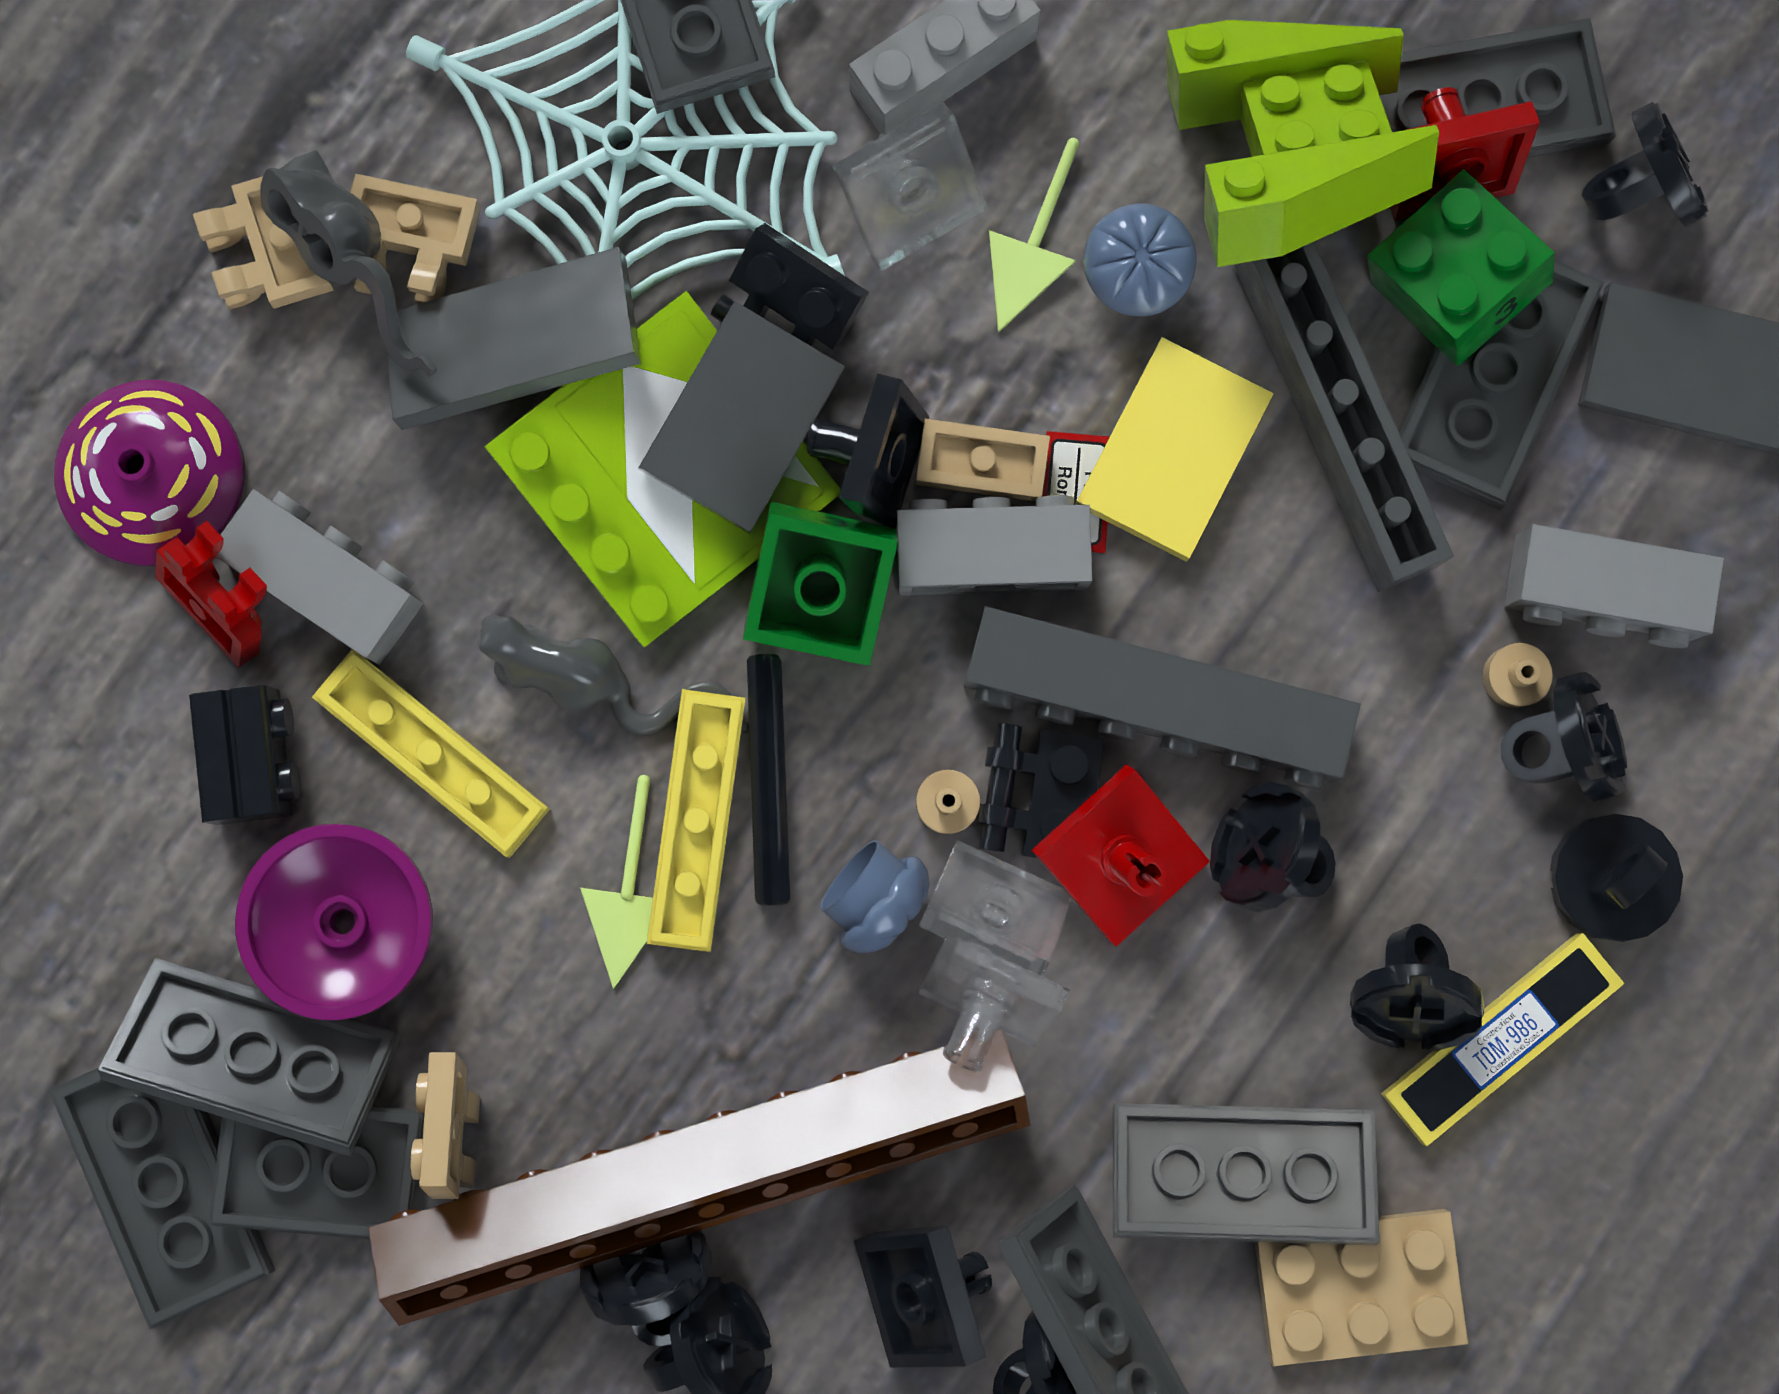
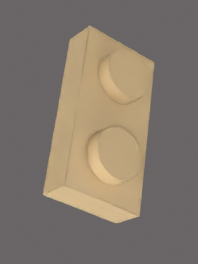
M925 419L916 485L1036 502L1037 498L1042 497L1050 436Z

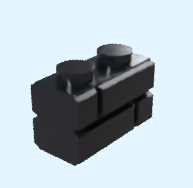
M268 685L246 686L189 695L202 823L225 825L293 815L291 800H298L300 798L301 781L296 763L294 761L287 762L285 737L293 736L294 716L290 701L287 698L281 699L280 690Z

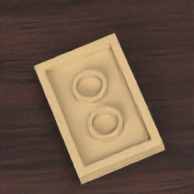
M1446 1209L1379 1216L1380 1243L1377 1245L1254 1242L1269 1362L1273 1366L1468 1344L1451 1212Z

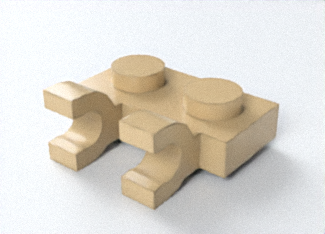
M355 174L351 193L370 208L379 223L381 231L380 248L373 259L382 264L386 270L387 250L416 255V262L412 268L407 285L409 291L416 293L414 299L416 304L444 297L448 262L463 266L467 264L481 211L478 200ZM360 279L355 280L354 288L357 292L371 294L364 282Z
M263 176L231 186L236 204L193 214L199 236L202 241H206L211 253L231 247L238 243L242 236H248L255 258L254 262L211 272L218 294L221 299H225L229 310L247 305L258 299L265 292L269 303L275 309L334 291L331 282L320 278L309 269L292 238L273 224L263 211L260 197V186Z
M456 1052L429 1053L428 1073H419L416 1083L418 1113H425L423 1139H414L412 1144L411 1175L413 1180H420L419 1187L431 1199H459V1186L461 1188H474L476 1161L471 1157L463 1155L462 1140L464 1122L479 1123L480 1096L466 1088L467 1067Z

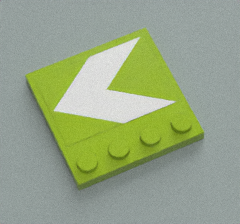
M687 291L636 329L641 364L563 385L484 446L644 648L759 558L770 502L820 511L839 496L841 492L839 486L818 459L811 457L807 453V445L802 441L750 533H747L638 469L717 332V329Z

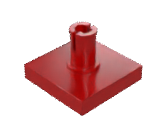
M1440 88L1427 94L1421 106V111L1427 125L1415 128L1437 125L1439 130L1432 188L1391 206L1390 209L1394 220L1409 218L1463 169L1495 198L1515 194L1540 124L1532 101L1466 116L1456 88Z
M1127 764L1031 850L1103 936L1115 947L1210 862L1137 771Z

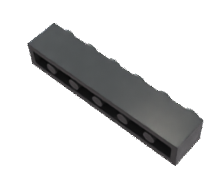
M1312 242L1280 257L1233 264L1377 591H1383L1431 571L1454 557L1315 243Z
M986 606L984 607L964 688L976 690L974 700L982 704L1002 709H1011L1014 700L1038 706L1036 717L1063 725H1073L1075 716L1099 722L1098 733L1105 736L1134 742L1137 732L1161 738L1160 749L1170 753L1197 758L1199 749L1224 755L1222 760L1223 766L1254 774H1259L1261 765L1286 771L1285 782L1315 790H1322L1323 781L1331 783L1343 779L1361 703Z

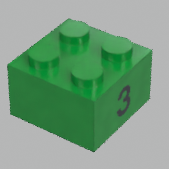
M1464 169L1367 255L1371 285L1457 367L1553 283L1555 252Z
M770 502L744 625L743 640L870 666L898 544L895 528Z

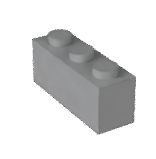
M944 0L849 64L850 92L883 139L886 140L1035 41L1041 10L1033 0Z
M253 489L222 532L221 536L224 538V544L217 558L239 573L250 567L267 585V592L365 658L381 665L424 604L408 593L414 581L383 560L377 569L374 570L357 559L356 556L363 547L331 525L325 534L322 535L304 522L311 512L282 492L278 491L271 501Z
M1043 496L1036 499V506L1011 507V500L1009 498L985 497L973 500V508L948 509L946 500L920 499L909 503L910 510H897L899 595L1087 590L1092 582L1090 505H1074V497Z
M1532 524L1515 535L1504 608L1524 611L1522 619L1534 624L1558 626L1562 624V619L1564 618L1586 622L1585 631L1596 635L1623 637L1626 630L1649 634L1648 642L1653 645L1669 648H1687L1689 641L1713 633L1724 558Z

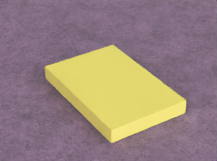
M1161 337L1075 505H1090L1091 514L1187 562L1274 393Z

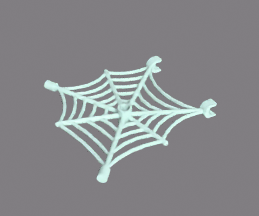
M583 0L538 25L495 42L450 56L445 55V48L418 35H414L410 40L406 50V58L433 71L442 68L464 97L481 131L491 164L495 203L486 208V217L493 220L502 215L507 216L538 240L557 264L567 262L565 256L541 229L516 211L515 208L534 199L562 221L578 240L586 256L595 254L588 236L562 207L544 195V193L561 186L584 205L601 231L598 252L612 249L613 244L641 220L674 207L710 205L732 218L729 220L703 221L664 232L625 256L628 268L633 262L672 240L709 230L750 229L754 231L755 228L766 223L747 212L746 177L753 148L778 147L770 183L771 227L844 275L837 254L828 257L821 243L813 211V190L818 164L825 146L835 144L837 142V135L833 131H820L794 106L778 75L773 41L778 9L786 2L792 5L796 0H752L755 10H757L756 15L760 26L767 21L765 42L775 70V78L769 79L785 111L807 132H783L762 114L748 86L739 88V94L752 117L769 133L746 134L736 123L724 101L723 94L713 97L714 103L732 134L710 135L696 115L694 103L684 106L686 118L699 136H687L677 125L673 109L657 114L652 98L643 97L631 89V65L642 72L643 69L639 57L631 53L632 35L621 0H618V12L579 35L529 58L484 72L462 62L500 51L540 35L604 0ZM618 23V46L579 72L551 86L532 93H526L496 79L536 66L576 48ZM617 59V81L593 98L564 108H559L541 100L582 82ZM462 78L490 92L508 119L521 156L524 188L506 198L504 195L502 165L491 128L473 93ZM617 93V119L610 122L605 128L575 115L598 107ZM506 98L536 112L545 141L548 176L535 183L531 153L520 120ZM630 101L638 106L651 109L635 125L630 122ZM664 116L669 131L674 135L670 137H642ZM548 118L569 127L577 147L578 161L558 170L556 146ZM583 134L601 142L604 147L588 155L587 144ZM627 140L632 142L626 149H614L616 144L621 141ZM789 146H814L808 161L803 187V213L814 251L783 233L780 215V185ZM743 148L736 175L737 205L715 192V172L720 149ZM709 149L704 185L680 172L683 159L689 150ZM677 150L671 166L647 152ZM608 160L613 165L609 190L593 169ZM639 164H642L659 174L657 177L639 182L622 194L626 170L634 169ZM584 173L606 203L604 218L589 196L570 180ZM672 182L694 195L669 198L636 211L616 228L619 209L644 191ZM726 249L687 258L653 273L631 288L632 300L658 282L692 267L728 259H740L745 249Z

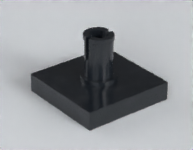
M877 373L860 430L816 419L809 432L807 453L811 457L848 465L839 498L862 521L895 528L897 510H901L922 442L924 421L929 419V415L902 379Z
M948 1225L873 1232L854 1240L890 1368L965 1367L986 1357L969 1297L976 1294L981 1295L988 1292L992 1287L991 1274L976 1279L975 1276H971L989 1268L981 1254L973 1251L958 1259Z

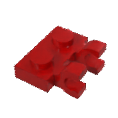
M206 520L196 527V534L187 545H184L176 537L156 550L155 578L228 658L240 668L259 654L262 622L254 608L265 596L267 585L250 567L239 574L238 583L229 592L219 583L220 577L212 561L222 550L224 538Z

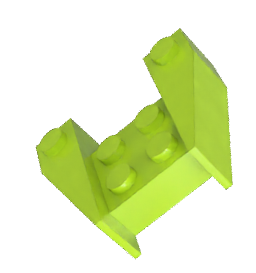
M1224 20L1167 30V89L1179 130L1241 120L1252 156L1205 165L1204 221L1217 267L1283 256L1432 188L1439 137L1437 125L1392 132L1379 96L1398 92L1404 38L1401 28Z

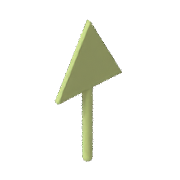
M1070 138L1067 141L1028 243L989 230L998 332L1007 326L1076 262L1071 258L1039 248L1079 147V141L1076 138Z
M640 775L637 780L621 893L580 888L613 989H615L646 944L653 898L634 895L650 786V778L647 775Z

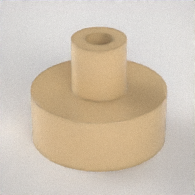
M1526 643L1510 644L1495 651L1488 658L1483 669V684L1486 692L1496 703L1507 708H1522L1540 701L1547 694L1552 684L1553 673L1548 658L1540 649Z
M941 770L931 774L921 784L916 798L917 812L922 822L931 830L941 834H955L965 830L975 820L980 808V795L974 782L965 774L955 770ZM945 796H951L954 799V805L947 807L943 804L942 799Z

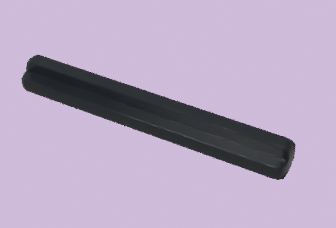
M755 654L747 659L755 901L762 906L784 905L790 900L782 661L779 655Z

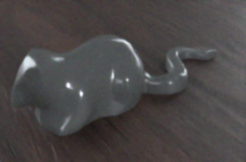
M316 150L292 159L280 169H267L260 186L262 209L273 224L292 238L309 269L320 278L332 283L346 285L357 279L364 282L373 296L381 339L393 361L405 371H414L420 368L428 377L436 374L438 369L430 357L425 354L414 355L401 336L395 294L390 276L382 264L373 259L380 248L381 231L379 223L370 208L362 200L334 181L319 152Z
M491 614L482 620L480 651L495 660L494 673L505 683L516 688H536L548 693L559 707L570 711L585 710L602 700H609L614 716L621 727L634 735L650 736L665 730L678 719L682 691L677 693L655 713L640 714L632 708L629 701L630 687L628 679L621 669L618 660L604 642L593 638H577L567 642L558 641L541 629L532 625H522L512 617H499ZM703 681L685 688V690L731 696L730 692L724 687L713 682ZM742 720L741 732L747 733L749 723Z

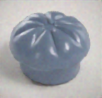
M1139 203L1119 207L1109 212L1095 225L1085 245L1083 264L1090 288L1106 306L1129 316H1150L1169 309L1185 295L1195 275L1197 255L1190 232L1177 216L1159 206Z
M871 841L860 849L839 872L827 889L821 901L820 909L844 929L840 932V942L845 949L853 953H872L888 947L907 928L908 920L914 919L921 910L930 886L928 870L919 858L912 856L900 860L879 841Z

